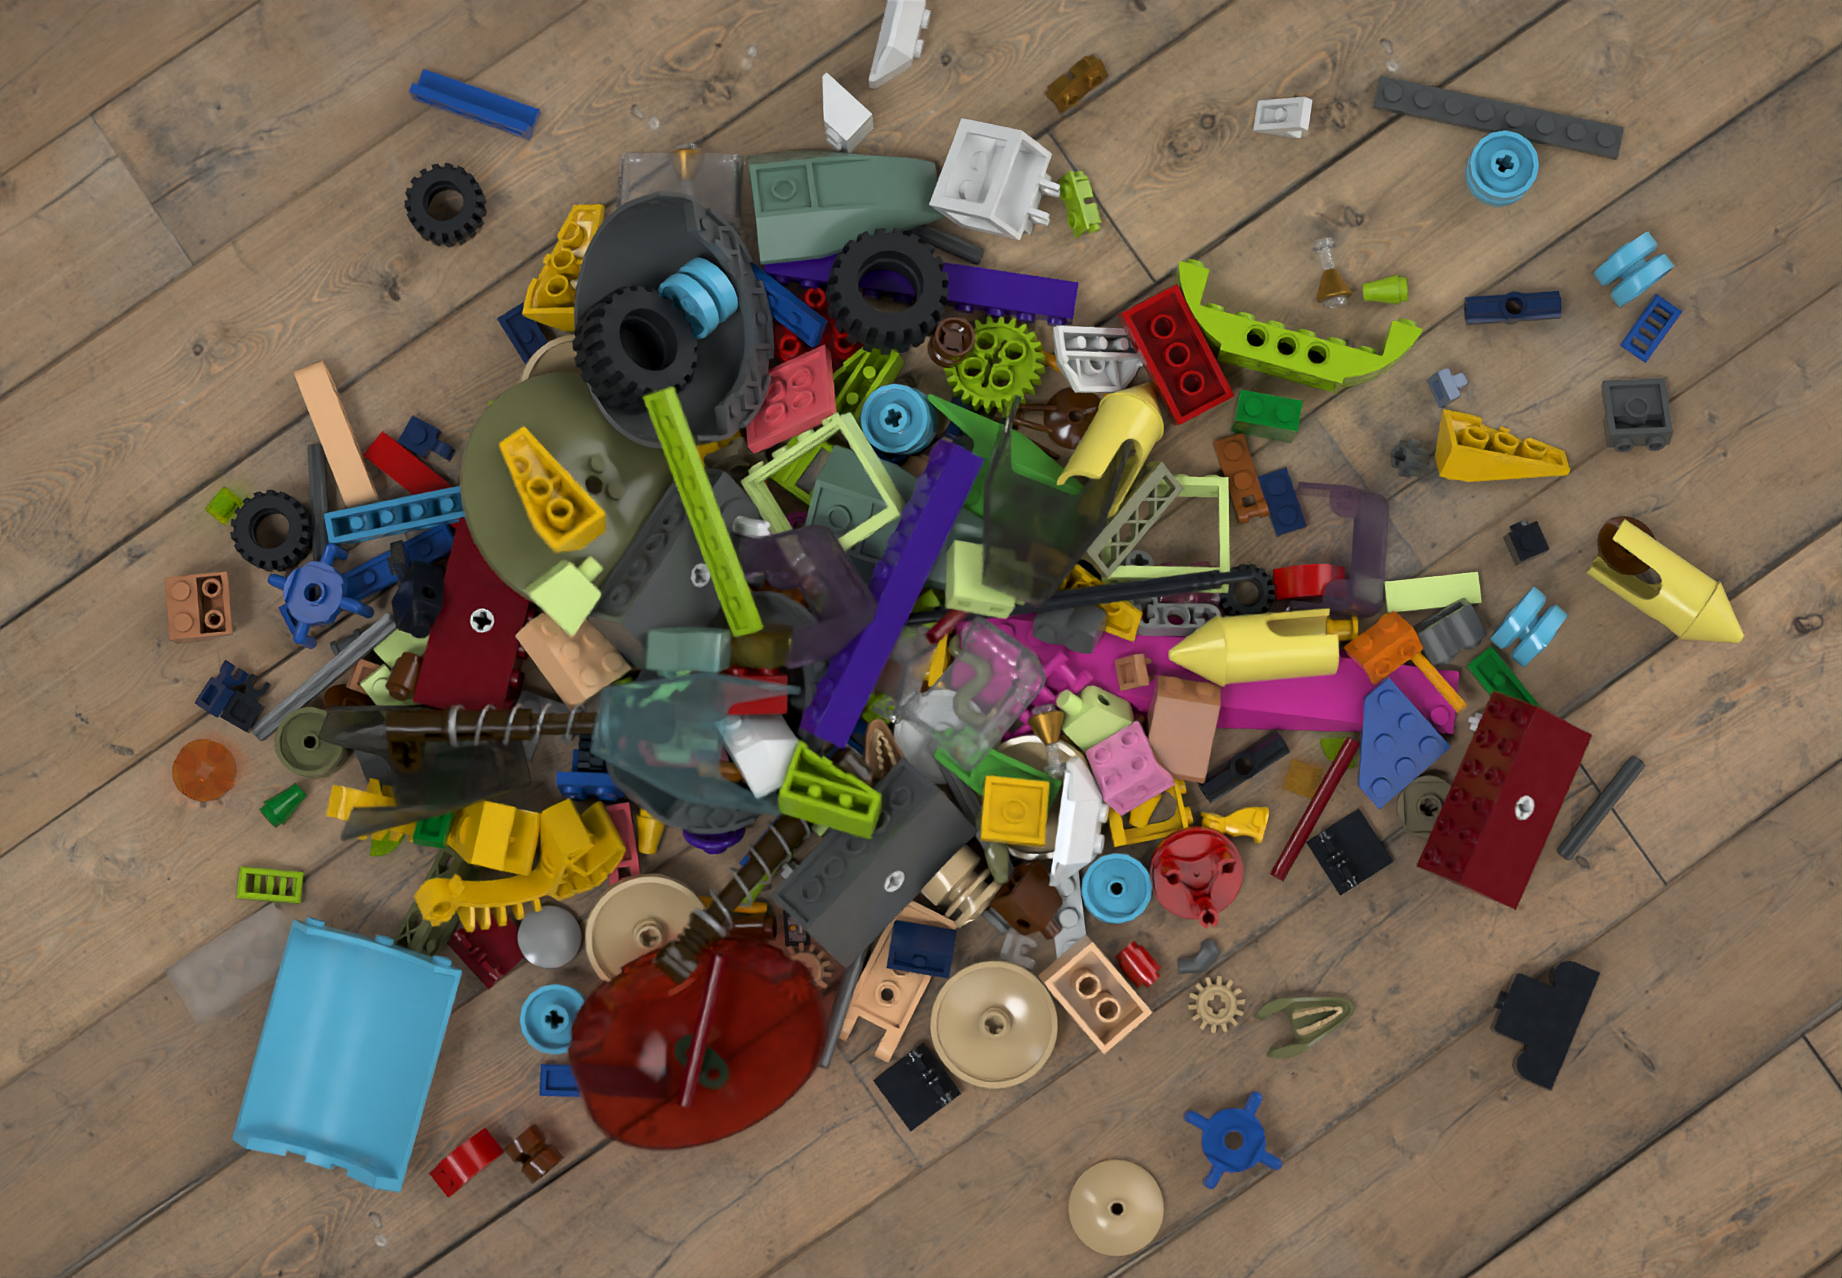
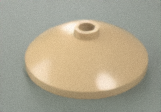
M1106 1160L1091 1166L1077 1179L1070 1193L1068 1211L1072 1227L1085 1245L1101 1254L1124 1256L1144 1248L1156 1236L1163 1220L1164 1202L1157 1182L1145 1169L1125 1160ZM1114 1203L1122 1204L1123 1211L1121 1214L1115 1215L1111 1212V1206Z

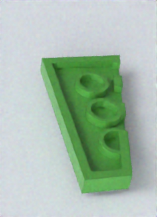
M949 728L945 729L933 755L934 759L981 797H983L984 778L986 775L1049 782L1047 814L1062 784V781Z

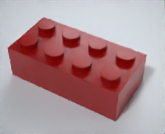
M1177 284L1171 285L1117 314L1173 425H1181L1234 397Z

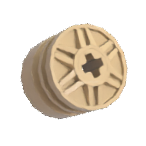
M966 844L921 890V893L935 906L947 898L952 902L945 913L948 918L958 908L963 912L954 923L959 929L976 919L990 905V901L1002 886V884H997L995 880L990 885L985 882L986 878L991 874L989 868L979 875L974 872L981 858Z

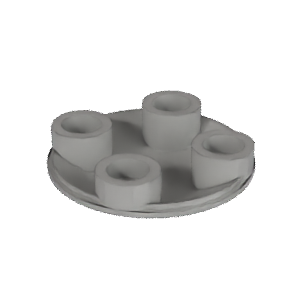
M543 906L541 911L535 912L533 910L523 919L518 930L517 942L522 954L529 962L538 967L553 970L567 964L577 954L581 944V931L578 922L568 911L556 906Z

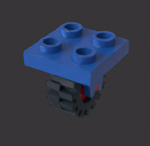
M591 734L579 735V749L573 750L572 772L557 771L556 785L561 795L567 796V799H571L574 802H583L586 800V797H596L598 801L603 803H616L617 798L625 799V793L614 784L609 776L606 766L607 744L601 734H599L596 744L593 742Z

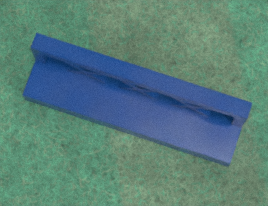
M425 69L422 71L418 84L412 83L409 90L415 101L529 141L540 115V110Z

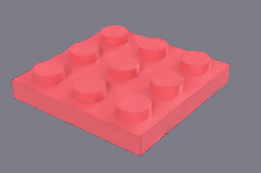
M826 345L768 370L767 374L771 376V381L764 403L755 418L746 426L747 444L754 454L822 424V420L836 413L831 352Z

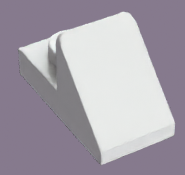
M1307 97L1258 100L1253 131L1300 138L1302 131L1308 130L1312 100Z

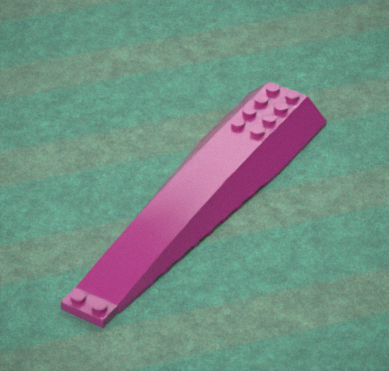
M1142 610L1141 612H1143L1141 619L1143 620V623L1147 624L1149 623V621L1146 620L1145 611ZM1037 613L1008 616L1006 619L992 618L961 622L957 625L956 635L960 636L959 646L982 657L988 663L991 670V678L987 686L971 699L982 714L985 715L992 712L1062 648L1070 654V658L1064 663L1077 676L1084 670H1087L1093 677V680L1078 693L1087 686L1094 685L1130 702L1133 714H1142L1145 720L1142 726L1145 725L1158 675L1218 685L1169 660L1168 651L1188 636H1142L1137 634L1134 642L1104 631L1093 653L1083 654L1074 652L1063 644H1049L1034 637L1033 623ZM1167 616L1168 621L1173 625L1184 623L1182 618ZM1339 649V663L1335 675L1225 684L1224 687L1220 686V710L1216 728L1361 732L1363 697L1377 684H1372L1365 671L1347 655L1345 650ZM1138 654H1144V658H1150L1152 663L1146 664L1147 675H1154L1155 679L1149 682L1147 686L1120 691L1115 660ZM956 658L953 660L950 688L951 691L955 692L975 676L973 668ZM1405 662L1388 675L1439 734H1453L1454 708L1414 663ZM1436 669L1457 693L1459 672ZM1055 672L1042 682L1055 696L1068 685ZM1033 691L1020 702L1033 715L1046 705ZM1011 711L1005 716V717L1018 718V717H1017L1015 714H1013Z

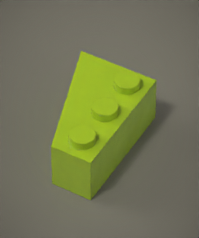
M862 347L843 363V366L833 373L836 412L840 416L851 412L862 430L861 413L863 405L871 393L881 386L893 383L905 364L900 354L891 350L890 355H881L880 349L873 348L870 353L864 351Z
M799 740L779 793V812L871 840L881 811V795L848 773L846 775L834 767L827 758H821L807 749V745Z

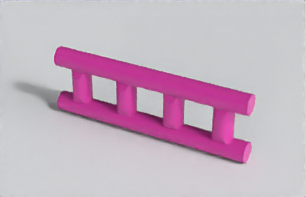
M1065 649L1059 650L988 714L1001 727L1002 743L1013 737L1034 732L1027 724V720L1033 714L1020 703L1032 691L1046 704L1036 714L1046 711H1058L1060 707L1057 706L1056 701L1061 692L1069 690L1076 695L1093 680L1092 675L1087 670H1084L1077 676L1064 664L1070 658V654ZM1054 672L1068 684L1056 696L1042 683ZM1010 711L1024 723L1013 734L999 723Z

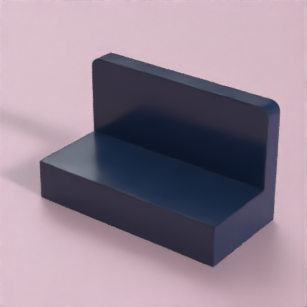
M895 920L886 968L949 979L957 931Z

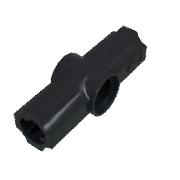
M1275 729L1208 772L1204 783H1196L1211 804L1289 754L1290 750ZM1245 758L1250 762L1251 771L1249 774L1241 775L1235 770L1237 759Z

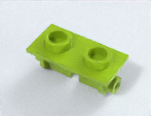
M1070 170L1057 181L1061 191L1059 196L1064 201L1067 211V223L1076 239L1087 231L1089 234L1100 231L1099 225L1102 222L1096 203L1085 205L1084 200L1094 197L1088 176H1084L1083 171L1073 173V170Z

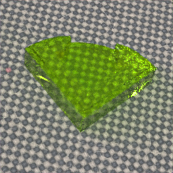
M1346 737L1320 739L1321 749L1329 761L1333 762ZM1354 758L1347 769H1354Z
M390 830L381 841L372 839L370 857H380L393 852L401 844L405 834L402 835L398 842L389 840Z

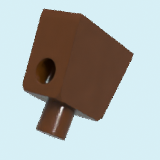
M1036 859L1016 866L1008 877L1007 882L1001 886L989 904L1020 935L1026 936L1040 931L1046 940H1050L1056 937L1062 930L1053 918L1062 906V898L1056 887L1049 886L1050 877L1041 861Z

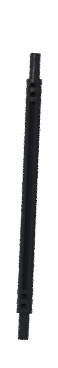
M1252 568L1221 573L1220 570H1211L1031 594L1024 605L1015 603L1014 609L1008 616L1222 589V585L1253 581ZM946 605L936 606L934 610L910 613L904 625L906 627L937 623L950 608H946ZM970 612L961 622L999 617Z

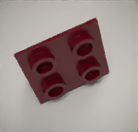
M491 909V925L489 929L482 930L475 918L473 932L466 931L465 927L463 929L460 928L452 935L453 938L447 942L450 948L489 990L525 957L517 942L519 927L507 914L506 925L499 927Z

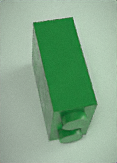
M1240 390L1235 401L1230 432L1292 443L1298 432L1303 401Z

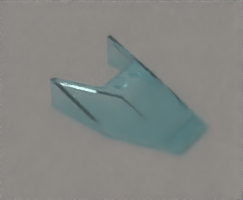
M709 672L604 687L601 690L591 753L683 801L779 816L780 809L762 798L756 799L753 793L723 778L719 773V764L728 710L732 704L792 693L799 694L800 687Z

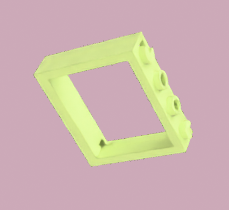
M836 412L830 417L825 418L821 421L824 427L816 432L812 428L796 438L799 442L792 448H789L788 445L781 447L771 454L774 458L766 465L763 461L755 464L748 470L750 475L740 481L763 520L770 523V532L799 579L812 574L901 517L902 510L906 505L851 412L841 416ZM842 430L888 507L810 557L764 480Z
M1185 474L1173 475L1183 487L1177 497H1218L1219 567L1118 566L1109 578L1101 576V582L1112 584L1211 570H1220V573L1230 571L1228 477H1219L1217 475H1206L1204 477H1189ZM1163 478L1157 484V496H1165L1170 490L1169 485ZM1105 546L1101 550V561L1106 565L1111 560V546ZM1229 584L1222 585V589L1206 590L1199 592L1228 593Z

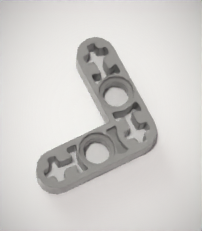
M1142 550L1130 552L1124 563V566H1136L1134 565L1135 562L1139 563L1140 566H1154L1152 557ZM1157 597L1128 601L1140 611L1146 608L1145 618L1149 623H1143L1141 619L1137 632L1138 635L1189 636L1205 624V619H1202V616H1207L1208 621L1216 615L1222 617L1220 610L1212 604L1158 603ZM1171 614L1179 615L1184 623L1173 625L1168 621L1167 616ZM1191 615V621H1194L1193 624H1189Z

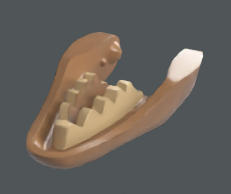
M882 719L872 720L867 725L864 736L862 759L873 768L871 776L864 784L871 789L874 788L872 781L884 777L903 757L906 759L887 724Z

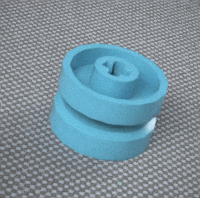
M1506 130L1492 132L1479 141L1467 160L1464 172L1466 185L1472 195L1483 204L1494 207L1510 206L1522 199L1535 181L1539 168L1537 152L1530 141L1519 133ZM1499 166L1503 167L1505 172H1500L1498 170Z
M1649 231L1632 242L1629 241L1593 272V275L1602 286H1608L1619 278L1623 280L1610 293V297L1618 308L1623 307L1642 294L1675 267L1666 254H1659L1648 262L1645 260L1656 250L1658 245Z
M696 257L689 260L679 269L678 273L668 277L658 288L659 296L669 297L674 301L673 305L677 309H682L685 313L684 319L687 324L691 323L693 327L692 337L698 340L708 336L716 329L719 323L725 322L738 308V297L734 287L726 275L716 265L706 259Z
M899 384L881 386L869 395L863 405L861 413L862 430L870 444L881 451L904 456L916 454L929 446L936 435L939 421L936 407L927 400L928 396L918 389Z
M1534 586L1517 603L1489 638L1492 643L1502 650L1509 647L1518 637L1520 641L1512 650L1511 658L1523 668L1537 653L1540 654L1557 634V629L1568 616L1556 604L1549 606L1541 616H1538L1537 613L1546 602V596Z
M1113 853L1100 857L1089 866L1082 878L1081 896L1084 906L1093 917L1104 923L1122 924L1132 921L1145 910L1151 898L1152 884L1148 871L1140 861L1129 855ZM1114 883H1120V887L1123 888L1122 892L1118 895L1113 894L1110 890L1111 885Z
M560 984L543 986L531 993L523 1004L520 1015L521 1030L528 1043L540 1052L553 1055L572 1052L582 1046L591 1034L594 1022L592 1006L585 995L573 987ZM556 1013L564 1017L563 1023H558V1026L552 1021Z

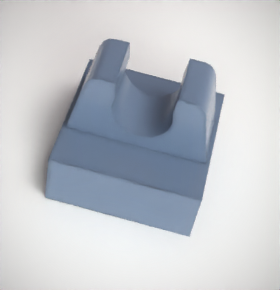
M1449 368L1438 371L1427 379L1439 408L1449 405L1461 396L1459 390L1463 388L1462 386L1468 384L1464 372L1452 376Z

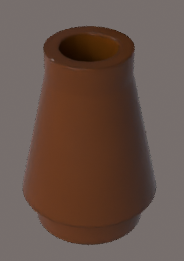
M768 912L742 918H731L732 928L729 930L730 937H738L766 944L769 941L776 940L777 919L775 915H769Z

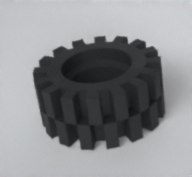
M1239 564V566L1231 568L1230 571L1252 568L1253 581L1251 582L1258 589V598L1253 604L1243 605L1234 596V589L1238 583L1229 584L1228 593H1217L1218 603L1224 609L1223 612L1230 616L1267 613L1275 599V584L1272 583L1270 574L1267 575L1262 567H1255L1256 565Z

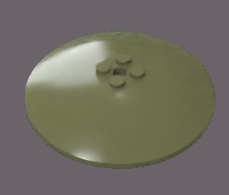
M579 372L542 374L522 381L505 391L479 417L467 440L462 457L460 493L465 519L472 538L480 553L495 573L514 591L533 603L535 602L523 591L525 587L564 559L577 569L591 556L603 568L591 582L599 590L674 481L663 448L642 446L631 441L613 427L597 406L587 383H584L580 376L582 373ZM523 426L606 513V532L581 550L555 553L532 525L499 448L500 442ZM586 479L596 483L598 487L597 494H591L587 491L585 487Z

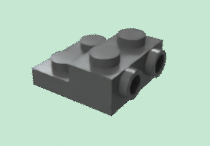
M1665 378L1602 381L1601 392L1605 413L1603 424L1607 448L1615 447L1617 452H1628L1634 446H1646L1650 451H1658L1663 449L1665 445L1670 444L1673 429Z

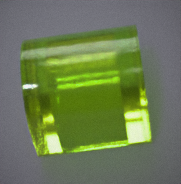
M222 487L206 506L205 511L225 526L234 516L236 508H240L244 503L230 489Z

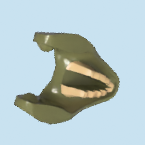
M1340 997L1281 998L1264 1005L1254 1013L1255 1019L1266 1020L1269 1014L1275 1015L1278 1011L1286 1014L1293 1030L1292 1043L1287 1046L1284 1044L1281 1048L1272 1046L1269 1052L1266 1053L1271 1058H1288L1304 1052L1341 1026L1352 1016L1354 1006L1350 1000Z

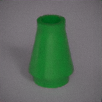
M294 783L289 788L263 801L264 805L259 810L270 824L277 828L280 824L285 825L301 802L307 798V795Z

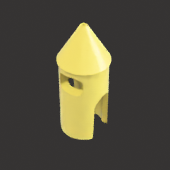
M1151 382L1108 394L1100 401L1096 415L1057 481V485H1063L1067 478L1073 475H1083L1092 478L1076 510L1078 514L1091 519H1107L1115 515L1153 446L1162 437L1164 424L1156 390ZM1136 450L1134 455L1123 457L1126 451Z
M1626 519L1618 526L1619 529L1613 536V540L1653 568L1660 575L1662 581L1656 584H1648L1634 575L1620 574L1611 569L1599 553L1586 572L1637 609L1665 625L1672 633L1678 636V640L1740 643L1744 637L1721 582H1716Z
M1330 608L1219 617L1216 615L1168 651L1169 660L1222 687L1225 684L1335 675L1339 663L1338 634L1325 635L1326 619L1330 613Z

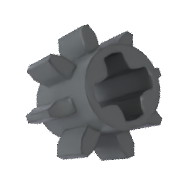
M1400 440L1399 445L1395 446L1392 450L1391 466L1399 468L1398 476L1408 478L1411 476L1420 477L1421 472L1428 467L1430 461L1429 450L1421 448V440Z

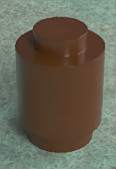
M403 652L401 657L396 659L385 684L392 698L399 701L414 698L423 662L421 656L411 652Z

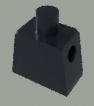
M414 559L391 600L395 626L399 631L410 633L418 639L425 638L430 634V630L443 607L444 567Z

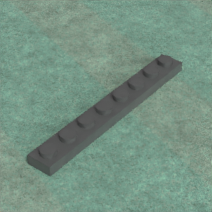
M1380 76L1373 106L1374 109L1487 133L1506 130L1519 133L1530 142L1614 160L1618 158L1624 127L1385 76Z

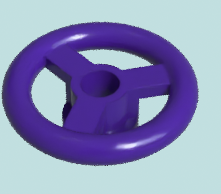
M746 827L736 829V832L729 831L716 834H698L683 829V836L690 845L703 849L708 854L716 855L725 852L727 848L740 842L745 835Z

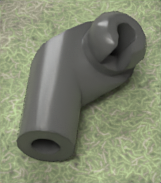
M1205 939L1201 942V949L1195 957L1177 959L1178 973L1188 974L1208 971L1219 957L1220 950L1217 947V942L1213 939Z

